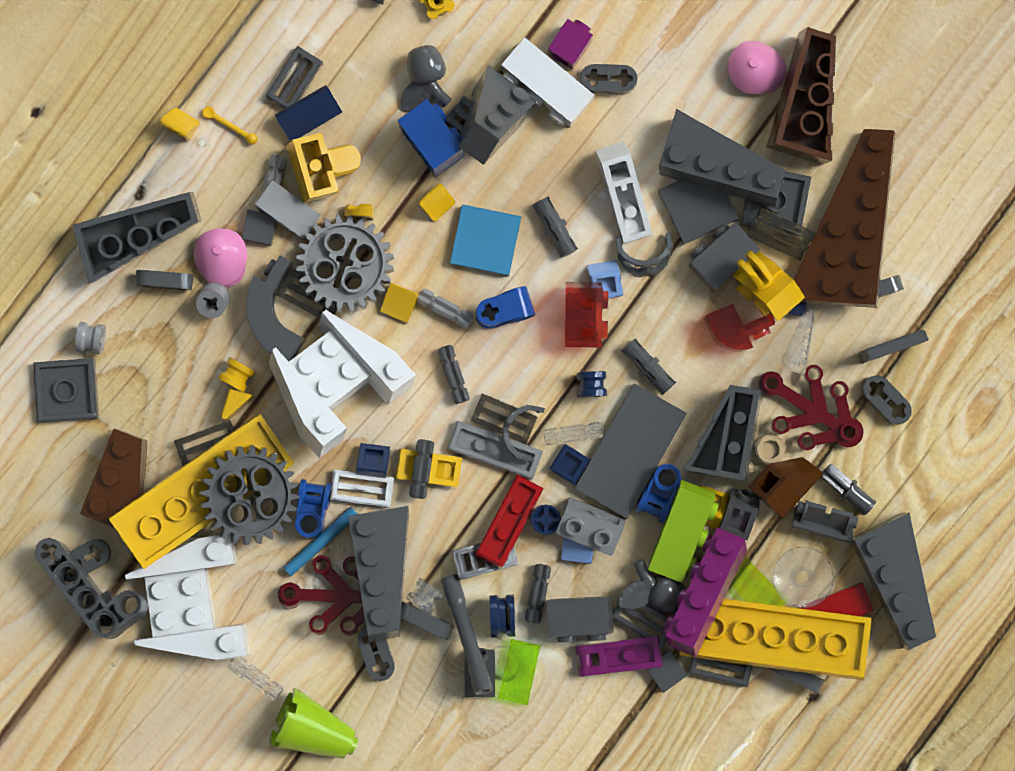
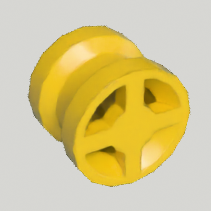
M229 357L227 360L228 367L225 372L219 374L218 378L232 387L245 392L247 388L246 382L254 376L256 371Z

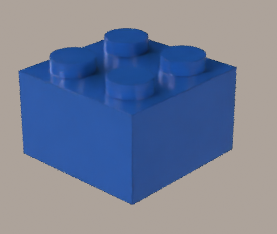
M426 99L397 121L401 132L436 178L465 156L464 150L459 147L460 133L455 127L450 130L446 125L448 122L446 120L447 116L437 103L431 105L428 99Z

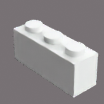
M525 37L501 65V70L504 72L502 76L516 86L520 85L536 100V106L539 107L543 104L551 112L548 115L561 126L566 123L571 127L594 99L593 93Z

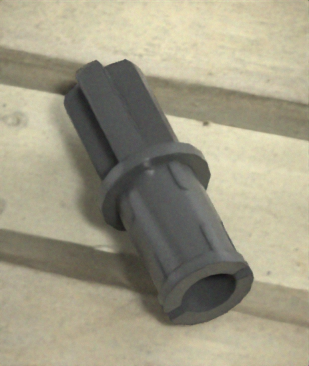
M829 464L822 471L824 474L821 478L840 494L839 498L841 500L845 498L863 516L876 504L875 499H872L857 486L856 480L851 481L833 464Z

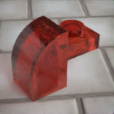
M734 303L704 317L705 323L715 342L724 349L733 352H743L752 349L753 345L749 337L753 335L754 339L757 340L771 334L770 327L776 324L774 318L768 314L743 325Z

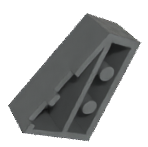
M489 65L472 91V101L467 112L469 114L464 124L459 144L462 150L483 165L522 125L536 103V100L527 91L517 87Z
M734 385L729 386L710 424L683 470L742 482L747 481L762 399L761 390Z

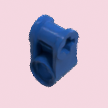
M527 286L514 288L501 295L485 299L480 302L476 310L478 324L486 329L520 322L536 315ZM486 307H490L491 311H497L493 321H490L488 317H482Z
M668 463L660 464L656 467L635 509L636 512L640 513L643 511L657 517L660 523H664L681 482V474L678 468ZM668 468L675 473V481L671 485L665 486L660 484L658 476L663 469ZM648 502L657 504L661 506V508H657L653 505L648 504Z
M301 479L295 518V528L301 536L312 539L318 537L323 532L332 483L319 485L307 483L306 479ZM308 493L321 494V496L308 495ZM308 516L315 517L318 522L317 529L312 533H305L302 529V521Z

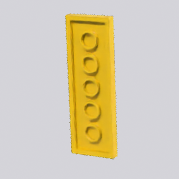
M257 414L108 518L142 569H146L214 521L213 518H203L209 512V508L199 507V504L207 501L206 496L199 495L198 492L207 490V485L203 484L200 480L210 479L211 475L206 471V468H217L214 462L215 457L225 461L224 451L229 450L235 456L236 447L241 446L246 454L248 446L254 445L256 454L261 447H265L267 450L266 457L276 452L278 454L276 463L287 461L283 471L295 464L261 414ZM243 468V469L241 470V473H242V476L244 477V480H245V483H246V486H247V480H246V474H247V472H246V469ZM259 468L254 473V480L258 485L264 484L267 474L264 469ZM229 475L225 478L224 487L227 491L232 492L237 487V479L234 475ZM247 488V493L243 494V499L254 493V491Z
M724 599L696 658L864 681L872 618ZM680 651V656L693 657Z

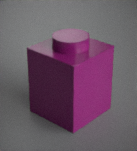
M567 19L549 46L547 54L573 70L592 41L593 34L589 32L591 30L590 27L580 20L576 19L573 22Z

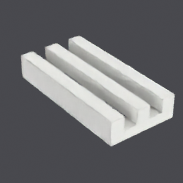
M334 469L330 500L391 507L395 477L386 476V478L356 475V472ZM339 476L387 482V487L379 488L340 483ZM340 488L385 494V500L339 495L337 491Z

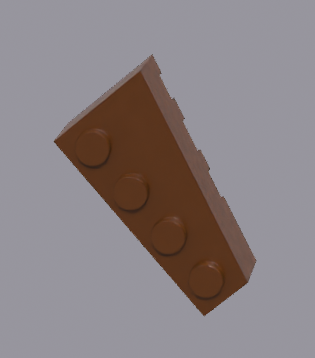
M810 27L799 32L767 148L822 165L832 161L831 136L833 135L832 105L834 104L833 76H835L836 59L835 35Z

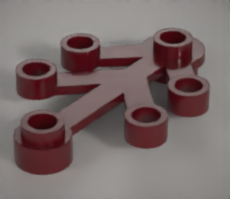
M810 365L804 370V378L809 383L813 402L784 385L781 375L777 372L769 371L759 378L758 387L764 395L773 396L777 394L806 413L788 418L785 416L774 418L771 427L775 433L785 434L790 429L816 423H823L832 429L814 435L810 432L800 434L797 439L800 449L808 451L816 445L834 441L843 447H853L862 440L864 434L863 427L850 414L846 397L849 392L847 384L843 381H837L831 384L829 388V393L836 402L837 418L827 410L821 384L823 371L818 365ZM811 368L816 369L819 373L816 380H812L808 376V371ZM768 378H774L777 381L775 389L767 387L766 381ZM836 385L843 386L844 393L842 396H837L834 393ZM779 419L786 422L787 426L783 431H779L776 428V422ZM847 426L854 430L851 438H847L843 434V430ZM804 436L811 437L812 444L810 447L802 445L801 440Z
M324 555L317 556L313 560L312 566L315 573L322 575L335 590L300 589L297 584L292 582L283 584L278 590V599L281 605L288 609L298 607L301 602L334 603L322 615H316L310 619L309 627L315 635L324 634L328 626L353 603L362 604L361 592L353 590L331 567L329 558ZM347 557L343 562L344 572L348 576H354L359 582L357 569L349 571L346 568L349 562H355V557ZM325 561L328 565L326 569L319 570L316 568L317 563ZM289 589L295 591V596L292 599L284 597V593ZM363 606L353 616H346L340 621V629L344 635H355L359 626L365 621ZM315 621H323L324 627L321 630H315L313 628ZM348 621H352L355 624L354 629L351 631H346L343 628L344 624Z

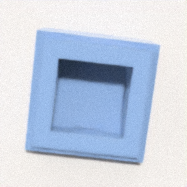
M616 260L587 266L594 301L623 296L620 270Z
M563 537L561 560L592 564V548Z

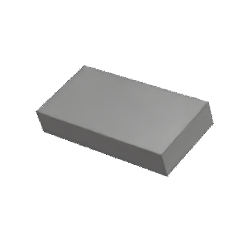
M273 180L268 182L253 204L301 240L306 238L305 233L310 232L321 216Z

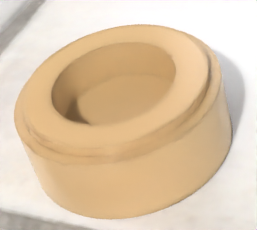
M768 434L757 440L754 452L760 462L768 465L780 462L785 455L786 447L780 437Z

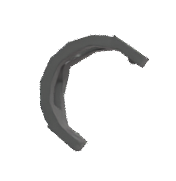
M671 232L666 233V248L663 253L648 261L630 257L622 248L623 242L621 237H617L618 261L621 262L626 271L640 278L646 274L651 276L659 274L667 266L672 255Z
M526 405L517 408L506 418L502 427V440L507 450L516 459L534 462V457L530 455L525 456L517 452L511 444L509 437V426L517 415L530 410L536 413H544L545 408Z

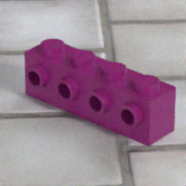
M718 527L713 536L709 535L702 549L705 554L701 562H695L690 573L692 581L688 589H682L677 600L679 608L675 616H669L663 631L666 633L665 637L668 646L695 658L747 552L745 539Z

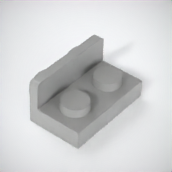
M569 497L556 533L612 556L623 532L626 519Z

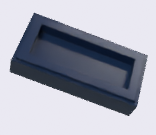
M327 85L274 116L291 142L293 139L304 136L342 113V110Z

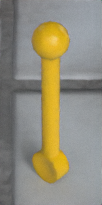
M210 106L203 109L205 118H213L246 138L248 144L253 145L257 143L258 137L255 133H247L216 114L215 110Z

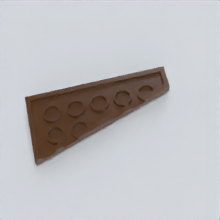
M863 130L794 278L795 283L805 296L799 303L877 308L895 144L894 130Z

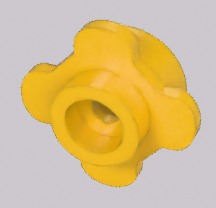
M420 0L421 3L425 4L427 16L430 19H437L438 16L446 12H452L455 7L452 0H440L438 5L434 3L435 0Z

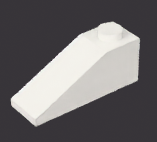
M624 141L595 150L623 243L652 235L632 157Z

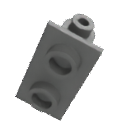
M805 500V502L799 501L798 505L795 506L792 528L851 544L853 528L855 529L858 523V517L853 516V512L832 508L831 513L828 514L825 513L827 506L809 502V500Z

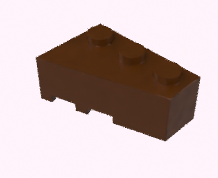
M113 429L81 509V515L113 527L108 518L144 493L148 440L119 429Z

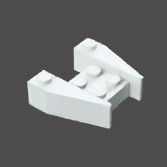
M327 310L322 312L318 326L325 333L324 336L289 362L277 348H274L269 361L270 368L299 436L318 458L340 443L347 429L332 410L367 383L389 405L411 388L416 376L395 351Z
M231 534L225 538L220 537V535L198 538L164 555L146 569L140 567L125 575L126 580L145 578L152 637L134 640L136 646L213 660L250 654L246 623L216 627L208 568L238 563L235 543L231 542Z

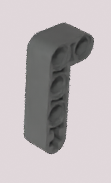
M45 538L36 545L35 556L38 562L96 636L105 639H115L146 614L148 602L143 595L137 592L126 590L108 601L64 543L52 538ZM50 547L56 549L54 554L63 563L59 564L56 560L49 558ZM70 569H74L76 580L72 584L67 585L64 581L65 573ZM88 593H93L95 602L92 607L85 609L82 603L83 597ZM135 597L138 602L137 609L132 613H127L125 603L129 598ZM110 616L113 620V627L109 632L104 633L101 629V622L104 618Z

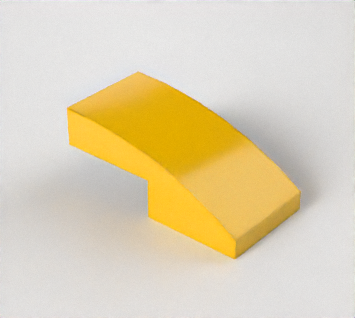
M399 448L395 471L396 479L414 481L411 478L414 458L418 455V452ZM436 453L430 454L432 463L429 482L426 483L458 487L462 457Z

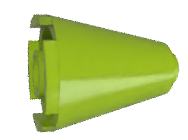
M293 688V693L289 692L275 720L278 722V732L272 730L269 744L277 748L342 759L347 754L352 755L358 743V738L355 737V730L296 688Z

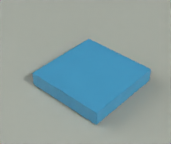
M462 204L450 264L509 276L521 216Z

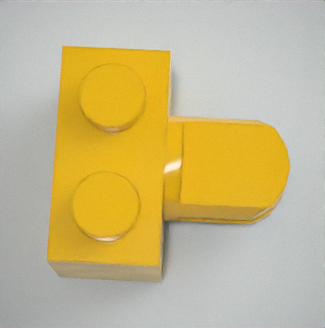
M322 132L293 139L286 145L302 202L304 203L334 195L338 192L335 178L353 173L361 163V155L353 145H342L326 149Z
M749 250L745 254L747 262L742 259L736 262L739 269L732 275L739 284L736 290L747 302L752 299L754 301L753 305L763 316L770 314L776 321H779L805 298L795 281L760 251L754 254Z

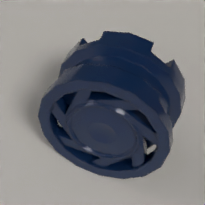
M508 594L505 598H499L498 595H490L491 638L499 637L500 634H506L507 637H515L514 594ZM510 606V625H507L506 607Z

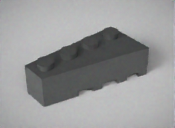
M676 109L660 160L659 175L776 208L784 181L785 169Z
M187 192L73 224L72 227L89 284L100 280L201 222L202 219L194 192Z
M409 506L348 516L369 642L400 637Z
M903 512L852 537L851 543L902 648L910 650L935 638L936 633L910 513Z

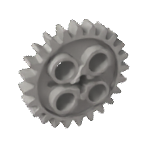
M336 215L335 224H331L325 218V227L323 229L314 224L316 234L305 233L309 244H299V249L305 253L296 255V261L304 264L296 268L298 274H305L299 280L300 285H310L305 292L307 296L316 293L314 299L316 304L320 303L323 299L326 300V310H329L333 304H337L338 313H341L343 306L348 305L350 312L353 313L354 304L357 303L364 310L366 309V299H369L374 304L376 303L375 292L385 294V289L381 283H391V279L385 273L394 272V267L386 264V262L392 261L394 256L390 253H384L390 248V242L380 243L384 238V233L379 232L374 235L375 224L372 223L365 228L363 217L357 224L353 223L352 216H348L347 221L342 222L341 217ZM339 238L345 242V245L341 250L334 251L328 247L329 242L332 239ZM355 239L357 243L350 254L351 266L345 267L339 287L334 288V282L340 273V263L338 261L344 262L349 245ZM362 249H367L373 253V257L369 261L362 262L357 259V253ZM322 266H330L334 272L331 277L324 279L317 275L318 269ZM353 276L358 277L362 281L361 286L354 290L347 288L345 285L346 280Z

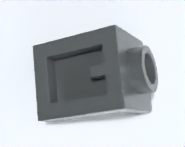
M731 488L729 501L719 528L748 541L759 511L760 499L750 490Z

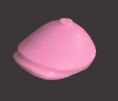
M746 41L739 44L732 52L727 63V71L731 82L739 90L748 94H761L775 91L782 85L786 76V64L781 55L770 46L758 41Z
M215 228L205 232L197 239L193 251L194 261L208 283H221L226 288L239 283L244 277L247 262V248L241 236L230 229Z

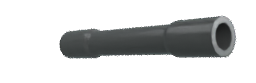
M457 574L446 576L441 579L460 636L475 694L488 693L493 690L486 664L479 650L459 576Z

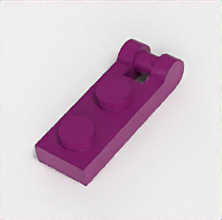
M659 635L575 646V654L579 655L580 667H577L579 677L663 666ZM599 653L600 664L592 665L591 654Z

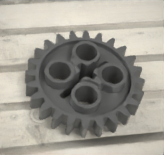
M254 445L248 446L246 454L241 446L236 447L235 456L229 450L224 451L226 460L223 461L215 457L214 462L217 468H206V471L211 475L210 479L200 480L203 484L207 485V490L199 491L198 494L206 496L207 501L199 504V507L209 508V512L203 518H213L215 520L210 527L212 530L222 527L220 537L225 538L232 533L231 542L237 543L242 536L244 545L250 544L251 537L254 538L256 544H262L263 534L272 540L274 539L273 529L283 532L284 530L280 523L282 521L291 523L292 520L286 515L287 512L297 511V508L291 505L290 502L291 500L299 499L298 495L291 493V489L297 487L298 483L289 482L288 480L294 472L283 471L287 461L276 463L278 455L276 452L266 457L267 450L265 447H261L257 454ZM243 468H245V469H246V472H247V474H246L247 486H246L244 477L242 476V473H241V470H242ZM259 468L264 469L267 474L266 482L262 485H258L254 480V473ZM229 475H234L237 479V487L232 492L227 491L224 487L225 478ZM247 488L255 492V496H252L250 501L243 499V494L247 493ZM266 498H269L273 503V510L268 515H264L260 509L261 502ZM236 505H240L244 510L243 518L238 522H234L230 516L231 509ZM251 505L256 514L255 522L251 520Z

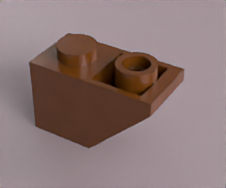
M804 457L768 464L748 487L767 507L781 518H784L824 473Z

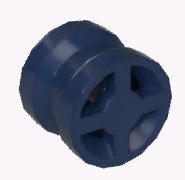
M606 371L576 373L577 380L580 382L577 397L607 396V389L604 387V380L607 378Z
M540 505L533 511L531 516L533 528L543 535L556 532L561 521L559 511L551 505Z

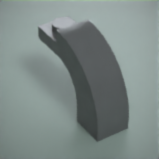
M279 255L277 261L272 259L264 272V275L267 276L265 281L256 276L253 277L248 289L246 309L249 325L258 342L270 354L274 348H277L289 362L296 357L305 339L285 328L275 313L276 294L293 265L290 260Z

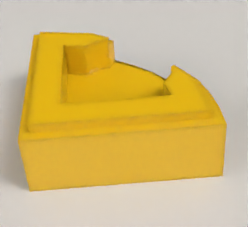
M347 204L344 206L343 217L348 218V216H352V218L357 219L363 217L364 219L373 220L374 208L371 204H359L358 206Z

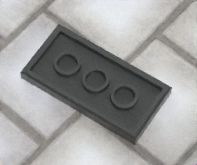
M634 383L574 489L628 519L687 413Z

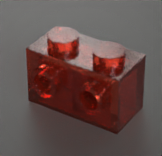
M565 282V347L602 348V339L608 338V321H602V309H608V291H603L602 282Z

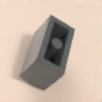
M734 223L731 227L727 224L723 225L713 234L716 240L709 247H706L703 243L690 255L694 260L689 264V267L712 292L739 269L736 264L739 259L745 262L748 261L745 254L749 250L754 254L760 250L737 223Z
M612 596L546 600L549 637H557L558 642H575L576 636L586 635L588 641L606 640V634L614 633Z

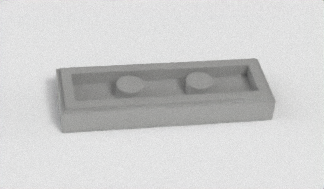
M460 421L456 423L447 448L448 450L532 480L543 452L510 439L517 452L525 456L530 455L534 457V462L516 459L507 450L502 436Z

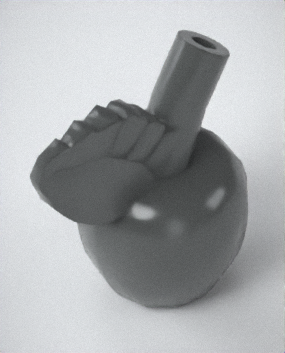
M424 45L411 50L408 53L407 69L412 83L405 88L402 94L400 104L402 111L408 112L426 99L429 101L432 96L445 108L452 98L442 90L437 82L446 73L445 62L441 54L433 45Z
M644 559L634 562L633 565L641 580L630 582L628 586L624 587L620 598H618L617 605L623 609H638L648 603L659 612L675 614L679 608L677 605L678 597L682 589H686L683 583L660 574L654 578L648 570Z

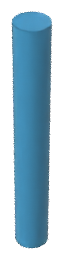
M350 507L283 567L290 576L294 575L349 525L348 516L357 515L358 513Z

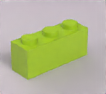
M681 480L649 560V571L681 583L686 574L690 575L697 561V558L693 557L696 547L702 548L708 531L704 530L707 519L713 521L719 503L714 502L715 492Z

